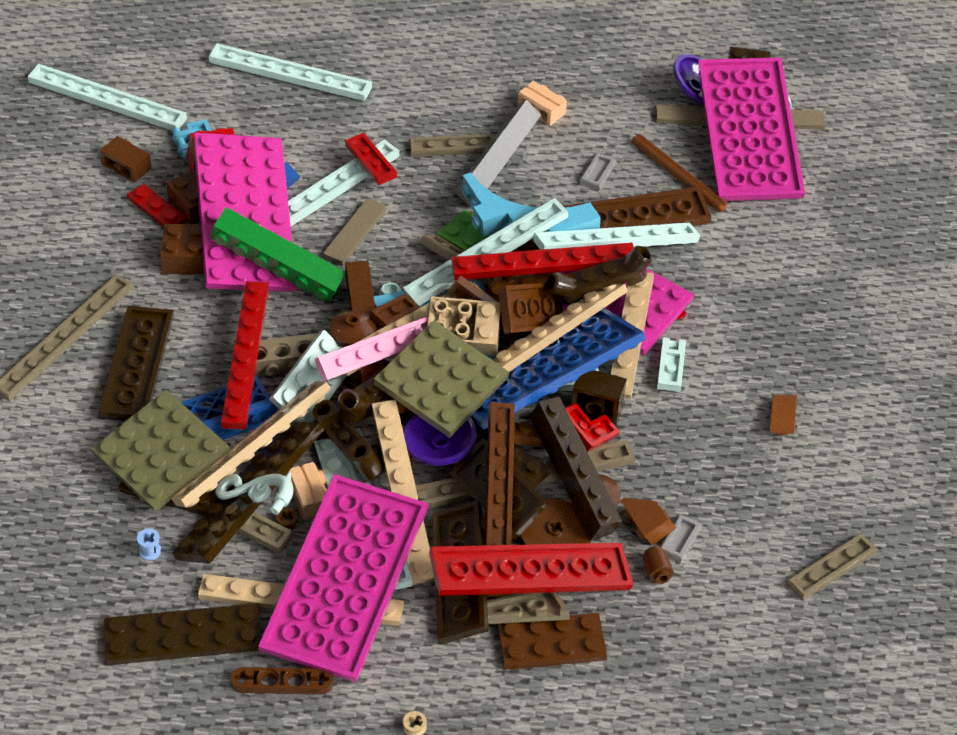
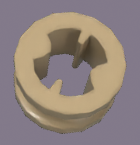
M411 711L404 716L403 730L405 734L423 735L425 733L427 720L424 714L418 711ZM419 721V726L410 727V722Z

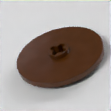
M552 498L545 499L549 505L519 535L523 545L591 542L573 504ZM555 528H558L559 531H556L555 533L551 531Z

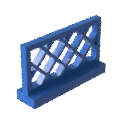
M257 376L254 379L256 389L252 392L246 430L222 428L223 410L216 409L218 404H225V398L222 397L226 395L228 386L181 402L194 415L196 412L205 414L203 419H199L222 440L258 428L278 411V407L269 400L270 396ZM206 401L212 403L210 407L200 406L201 403ZM211 415L217 416L215 418L209 419Z

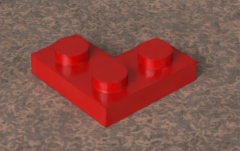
M577 403L565 408L587 452L616 438L620 433L606 414L591 421Z

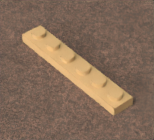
M648 272L643 281L627 287L628 292L626 293L622 313L623 320L643 332L654 280V273ZM642 342L637 347L619 354L613 360L611 375L627 378L624 399H631Z

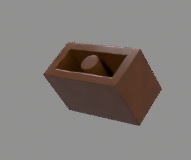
M116 136L100 149L102 165L133 183L152 169L150 154L119 136Z

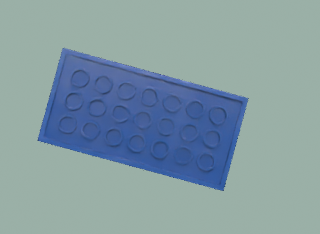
M603 308L511 370L508 378L470 417L475 424L484 430L488 428L490 402L515 404L516 414L518 410L527 405L535 404L543 396L556 392L561 386L576 381L579 376L596 370L599 365L606 361L616 359L624 351L637 347L639 343L646 340L644 332Z

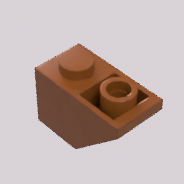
M623 498L620 500L625 507L622 511L630 523L635 522L637 527L634 530L642 541L647 539L653 545L676 529L666 511L657 501Z

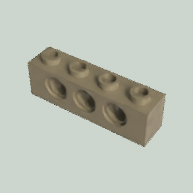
M318 333L261 340L255 376H275L281 373H289Z

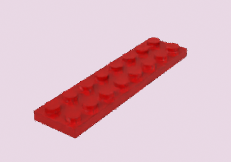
M622 543L431 547L429 551L439 596L631 590L634 585Z

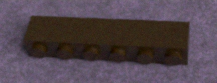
M560 397L538 402L530 415V419L590 540L613 534L622 520Z

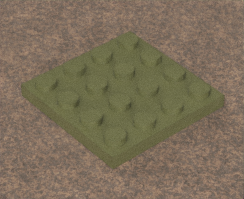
M433 320L374 378L373 384L450 438L508 378L509 371Z
M164 390L92 448L93 454L154 512H157L167 504L173 495L230 450L229 445L167 390Z

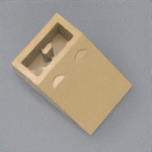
M431 296L428 325L435 320L485 356L496 357L502 316L500 302Z

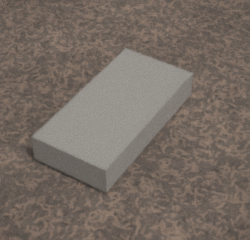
M596 153L581 177L580 184L600 191L616 165L617 159Z
M680 514L674 523L676 529L667 535L661 548L666 551L668 558L682 563L700 532L702 524Z

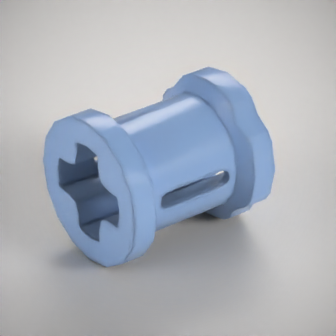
M144 529L137 535V542L140 546L139 555L145 560H154L161 554V546L158 544L160 541L159 533L154 529Z

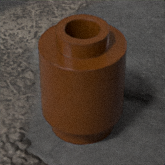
M652 546L645 550L643 562L650 581L658 584L668 582L672 578L674 571L666 551L660 546Z

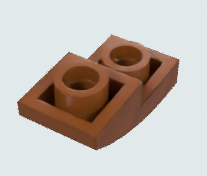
M773 395L770 433H777L778 435L794 434L797 395Z

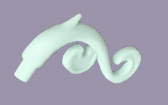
M288 472L286 476L281 474L264 475L242 485V479L239 475L232 474L224 477L218 483V486L215 488V494L219 499L226 500L248 492L250 499L253 502L259 503L267 499L271 494L269 486H278L279 491L276 492L275 502L270 508L273 514L278 515L283 507H287L293 495L291 472ZM230 486H235L236 489L229 492L226 491Z

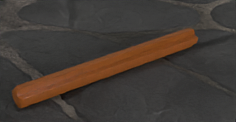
M637 134L633 137L632 143L686 187H700L705 202L716 211L721 213L727 208L725 200L642 134Z

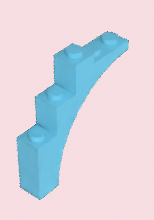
M472 173L463 175L461 191L465 198L468 197L474 211V216L471 218L472 224L476 230L479 229L483 237L500 231L537 209L536 207L520 205L505 200L492 193L479 183ZM590 202L574 207H566L565 209L568 211L569 217L544 232L600 229V216Z

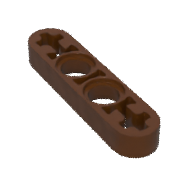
M240 667L235 669L230 677L231 686L238 693L327 694L333 688V675L330 672L317 668ZM254 676H257V685L254 684ZM241 677H246L244 684H240L239 680ZM266 677H273L276 679V682L273 685L267 686L262 683V680ZM293 677H298L302 680V683L298 686H291L288 681ZM307 677H310V686H307ZM319 678H324V685H318Z

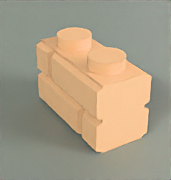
M532 81L527 85V88H523L518 94V105L526 99L541 113L539 120L549 126L566 113L567 100L562 95L555 94L548 90L545 85H540L535 81Z
M311 462L302 465V467H293L289 471L291 472V482L293 484V497L303 520L316 516L327 491L324 486L326 479L323 470L318 471L315 463Z

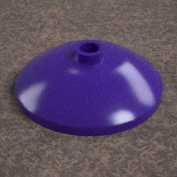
M683 54L673 64L675 81L687 97L703 105L698 72V60L703 59L695 55Z
M415 414L408 421L404 429V438L407 451L413 458L428 465L442 466L455 463L471 452L477 440V430L473 419L469 417L449 438Z

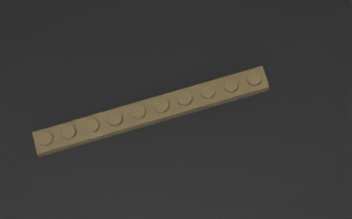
M628 440L604 444L588 452L597 472L635 464V456ZM550 457L540 458L539 460L551 467V474L540 484L561 480ZM454 477L416 486L418 499L428 503V509L474 499Z

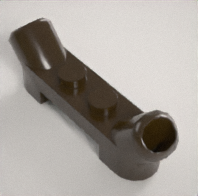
M635 246L627 256L569 274L552 272L546 280L547 289L550 294L557 295L562 303L573 304L583 299L582 294L626 281L627 286L643 281L647 276L646 268L652 262V257L647 248Z
M379 373L355 389H345L341 392L338 403L342 408L341 414L344 419L349 422H360L370 415L372 403L382 402L390 396L373 384L374 378Z
M323 400L314 406L312 414L316 419V423H320L327 436L355 467L364 481L371 482L385 471L384 464L366 439L355 430L349 421L344 419L334 402Z

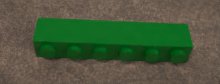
M227 207L218 218L210 235V239L214 240L217 244L229 248L237 255L253 261L259 267H264L275 273L276 276L288 280L298 288L304 289L315 295L318 299L328 303L332 301L347 273Z

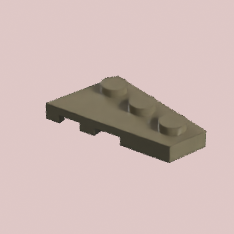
M558 592L517 593L487 601L488 624L570 620L569 610Z

